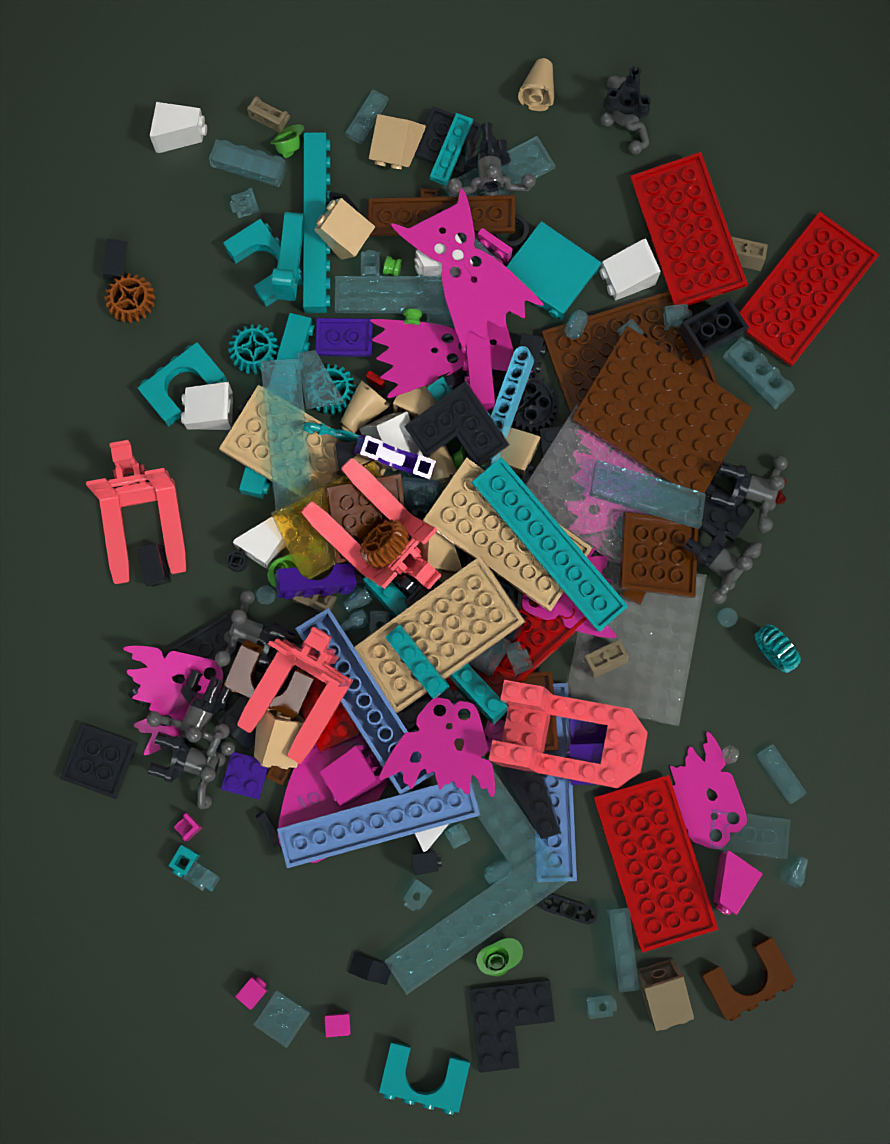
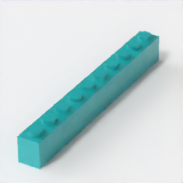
M304 133L303 308L305 313H327V307H330V295H327V289H330V278H327V271H330V260H327V254H330L331 250L314 230L317 226L316 221L321 215H325L327 212V202H330V191H327V185L331 184L330 174H327V168L331 167L330 156L327 157V151L331 150L330 139H327L326 133Z
M293 313L289 314L268 391L291 405L294 404L295 400L294 389L298 388L300 383L299 371L304 369L305 360H303V357L309 351V336H313L315 329L311 318ZM246 466L239 490L241 494L264 499V495L268 494L270 489L269 479Z
M365 577L363 579L365 587L394 618L409 608L404 602L407 599L406 596L392 581L384 589L369 578ZM468 663L449 676L492 725L507 714L508 706L500 700L499 696Z

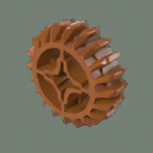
M128 273L127 278L122 274L120 280L114 278L115 284L109 283L111 289L106 290L108 296L104 298L107 302V309H110L109 313L114 315L116 320L121 318V321L124 323L127 319L131 324L133 319L140 322L139 317L141 316L146 319L145 313L151 314L152 311L149 307H154L155 304L152 301L156 300L155 295H153L155 291L151 288L150 282H146L144 277L139 279L137 274L132 278L130 273ZM122 292V296L118 299L119 301L116 303L118 294ZM144 294L143 302L139 305L138 302ZM127 295L133 299L134 303L128 299Z
M392 519L389 521L385 520L382 524L379 523L376 528H373L368 533V536L363 539L364 542L360 545L362 559L369 566L376 567L377 569L380 567L384 568L387 564L390 565L393 560H397V557L402 555V551L406 550V545L409 543L408 539L410 536L406 527L397 520L393 521Z

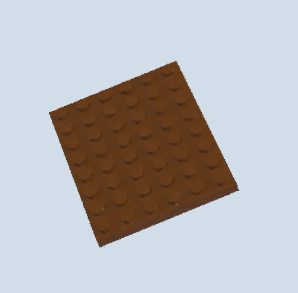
M667 291L542 331L541 335L544 338L545 345H547L546 349L571 418L627 326L719 385L708 356L696 361L677 331L684 321L693 317L689 306L675 310L670 293ZM578 425V430L588 433L587 430Z
M627 326L572 416L571 421L696 502H699L752 407Z

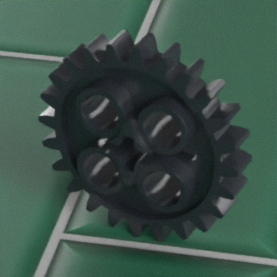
M530 373L512 422L514 423V429L520 427L519 430L521 431L526 429L527 433H531L532 430L534 433H537L539 429L549 427L551 425L550 421L556 419L554 415L558 413V410L555 407L559 403L554 402V400L558 396L552 394L555 389H549L551 383L545 384L544 377L538 380V374L532 378ZM526 387L531 389L532 394L526 391ZM515 390L509 391L508 395L514 394ZM539 392L540 396L521 414H518V411ZM539 401L544 403V408L539 405ZM509 407L502 409V411L507 412ZM526 413L531 414L532 420L527 418Z

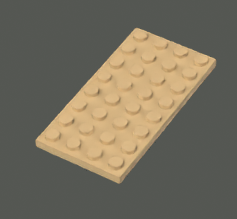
M258 385L219 450L308 503L310 501L314 502L329 514L325 486L351 482L344 472L340 476L336 473L333 447L335 443H342L344 441L328 434L318 435L316 431L313 434L306 432L303 429L305 422L321 424V422ZM359 455L354 457V460L366 468L374 477L383 476L386 469L380 463Z
M466 458L422 522L435 527L437 533L474 559L481 556L492 572L550 612L563 594V590L472 485L471 482L485 470ZM561 526L587 557L592 547Z
M479 556L354 648L394 711L398 713L427 693L426 689L385 638L399 624L405 628L442 677L446 679L526 621L484 559Z

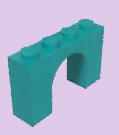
M261 219L223 242L225 250L235 264L254 252L266 251L276 257L278 260L276 269L279 267L281 242L277 237L274 238L272 236L270 226L267 223L264 224ZM299 268L298 285H297V287H298L299 285L303 284V281H302L303 273H302V271L300 270V268ZM273 273L254 286L256 294L266 307L278 300L275 297L272 285Z
M197 342L194 345L187 346L180 356L173 357L167 366L159 368L154 376L143 380L138 387L139 392L168 427L177 421L182 414L168 396L169 383L176 375L184 372L194 373L206 385L227 382L225 375Z
M391 1041L379 1093L383 1094L382 1097L392 1100L395 1097L402 1098V1102L414 1105V1102L422 1103V1107L434 1110V1107L442 1108V1112L454 1115V1112L459 1113L470 1061L450 1056L443 1083L434 1091L421 1092L414 1089L406 1077V1066L411 1046Z

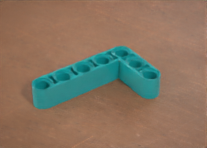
M285 212L279 267L278 269H273L272 285L275 297L278 300H296L304 213Z

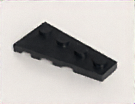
M508 767L501 769L539 837L546 839L562 834L544 774Z

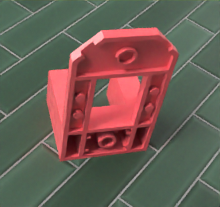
M504 680L500 700L509 706L502 742L492 740L489 761L503 767L613 788H619L625 782L641 773L648 732L632 709L556 696L542 686ZM550 716L607 725L601 764L543 754Z

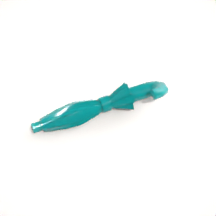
M305 422L303 425V429L310 434L316 431L318 435L328 434L344 442L357 441L359 435L348 430L329 428L323 422L321 424Z

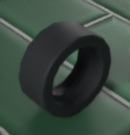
M516 214L515 224L522 229V235L518 240L508 241L501 234H494L496 238L511 247L512 251L520 249L527 241L529 234L528 223L519 214Z

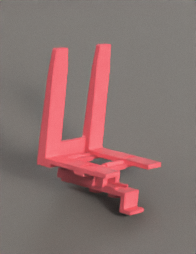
M129 440L111 442L109 445L112 459L116 466L115 470H113L115 479L107 481L104 478L87 481L86 486L100 501L109 567L114 584L130 581L129 559L121 508L158 501L166 557L172 574L186 572V551L175 481L171 479L169 472L165 468L148 471L144 464L139 465L132 455ZM134 472V475L129 476V473Z
M350 458L341 467L344 474L388 520H397L403 524L409 532L408 535L412 537L406 545V550L402 551V555H399L397 560H393L390 565L387 564L384 568H373L362 559L360 544L318 505L310 501L302 509L301 513L311 526L363 576L369 578L378 586L385 589L397 576V573L401 574L404 572L416 578L427 589H430L441 577V574L421 558L419 554L421 551L416 546L419 542L425 545L437 532V529L414 517L366 468L353 458Z
M317 627L311 628L310 634L301 646L303 649L287 639L281 641L276 638L275 641H269L268 645L278 650L246 704L237 723L249 733L253 731L266 713L294 665L323 681L327 685L295 737L287 755L299 764L304 761L315 746L353 682V679L340 673L335 667L330 665L331 663L335 664L339 656L334 654L336 652L335 649L328 647L331 636Z

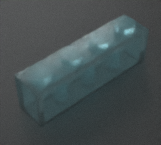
M216 139L209 157L211 167L276 187L281 186L287 170L286 161L282 157L276 155L273 157L260 150H250L244 145L237 146L227 140L221 141Z
M629 908L606 909L616 990L618 992L639 990Z

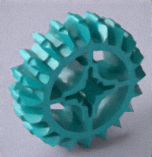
M253 324L250 325V329L243 326V332L237 329L238 336L232 335L234 341H229L231 348L228 349L229 353L232 354L230 359L234 361V366H239L240 371L246 368L247 374L251 370H253L254 374H257L259 369L264 373V367L270 369L269 363L275 364L276 360L273 357H277L278 352L276 351L279 350L278 340L273 338L274 333H268L267 327L262 330L261 325H258L255 329ZM256 337L264 339L268 344L257 342ZM249 339L248 343L242 344L245 340ZM253 343L255 344V347H256V348H255V351H254V355H253V352H252L253 347H254ZM239 354L250 356L252 361L243 359ZM266 354L262 359L258 360L261 355Z
M327 364V369H323V366L320 365V372L313 370L315 376H308L310 381L306 382L308 388L305 389V393L308 394L307 400L312 401V407L317 406L318 412L323 408L324 414H327L328 410H331V414H335V409H338V412L341 413V407L343 406L347 409L348 404L346 402L350 403L351 397L355 393L353 390L356 389V385L352 384L354 378L350 377L349 371L344 373V367L338 370L336 364L333 368H330V364ZM329 377H336L340 380L333 381ZM323 379L324 385L318 391H315L317 384ZM328 384L333 389L334 395L328 389ZM346 387L345 393L340 399H338V392H340L342 388ZM327 397L330 398L332 402H327L322 399Z
M769 624L757 631L755 634L756 644L772 665L785 673L798 667L801 663L799 652L783 632Z

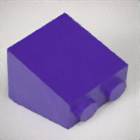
M604 743L569 745V750H566V758L601 764ZM568 779V781H571V785L573 786L597 785Z

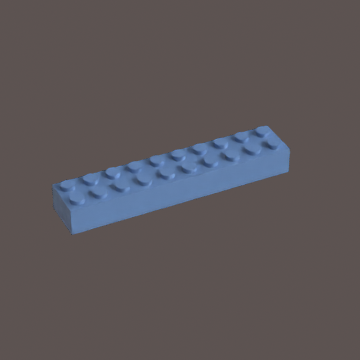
M328 608L298 626L295 630L303 643L310 634L312 627H317L331 636L328 647L335 649L336 652L334 654L339 656L335 664L331 663L330 665L335 667L340 673L353 679L341 704L383 768L397 743L408 731ZM418 751L413 752L410 762H420L422 755ZM426 769L421 770L412 789L409 788L408 784L404 783L402 771L388 778L398 794L401 795L409 793L434 777L435 773L427 774Z

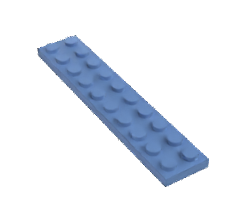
M568 683L554 684V695L568 697ZM556 716L559 750L544 751L543 754L566 758V750H569V745H571L570 719ZM544 774L562 834L541 839L535 830L537 882L577 881L573 785L566 778Z
M452 781L450 784H445L441 790L438 785L282 827L277 829L286 867L290 868L469 819L481 814L472 781L470 783L469 795L465 794L463 789L457 788L455 782Z

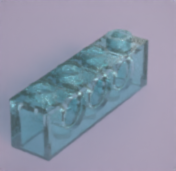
M743 337L730 347L723 356L775 410L795 391L793 384L788 379H784L780 375V371L775 366H771L767 362V358L762 353H758L754 349L753 344ZM743 356H748L751 362L745 361ZM756 369H761L764 375H759ZM774 382L777 388H772L769 383Z

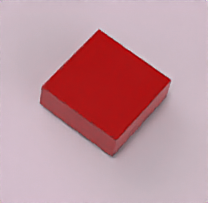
M368 372L366 381L383 391L386 387V381L374 372Z

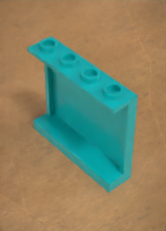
M541 221L507 265V268L542 301L543 306L535 304L537 307H543L553 318L562 320L565 312L594 274L598 273L601 262Z

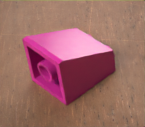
M368 745L353 747L320 771L324 784L329 787L332 792V798L339 806L353 802L389 780L388 777L380 780L379 777L383 768Z
M729 850L722 851L719 856L713 903L717 905L715 908L721 913L737 915L763 874Z

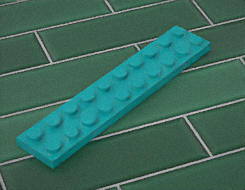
M502 457L471 482L597 632H600L628 607Z

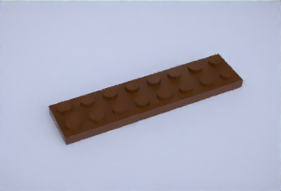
M515 195L467 196L474 234H478L482 228L491 234L515 233ZM459 196L369 199L368 221L375 226L369 236H400L393 229L391 223L411 228L456 205ZM441 227L439 229V232L441 234L446 233V229Z

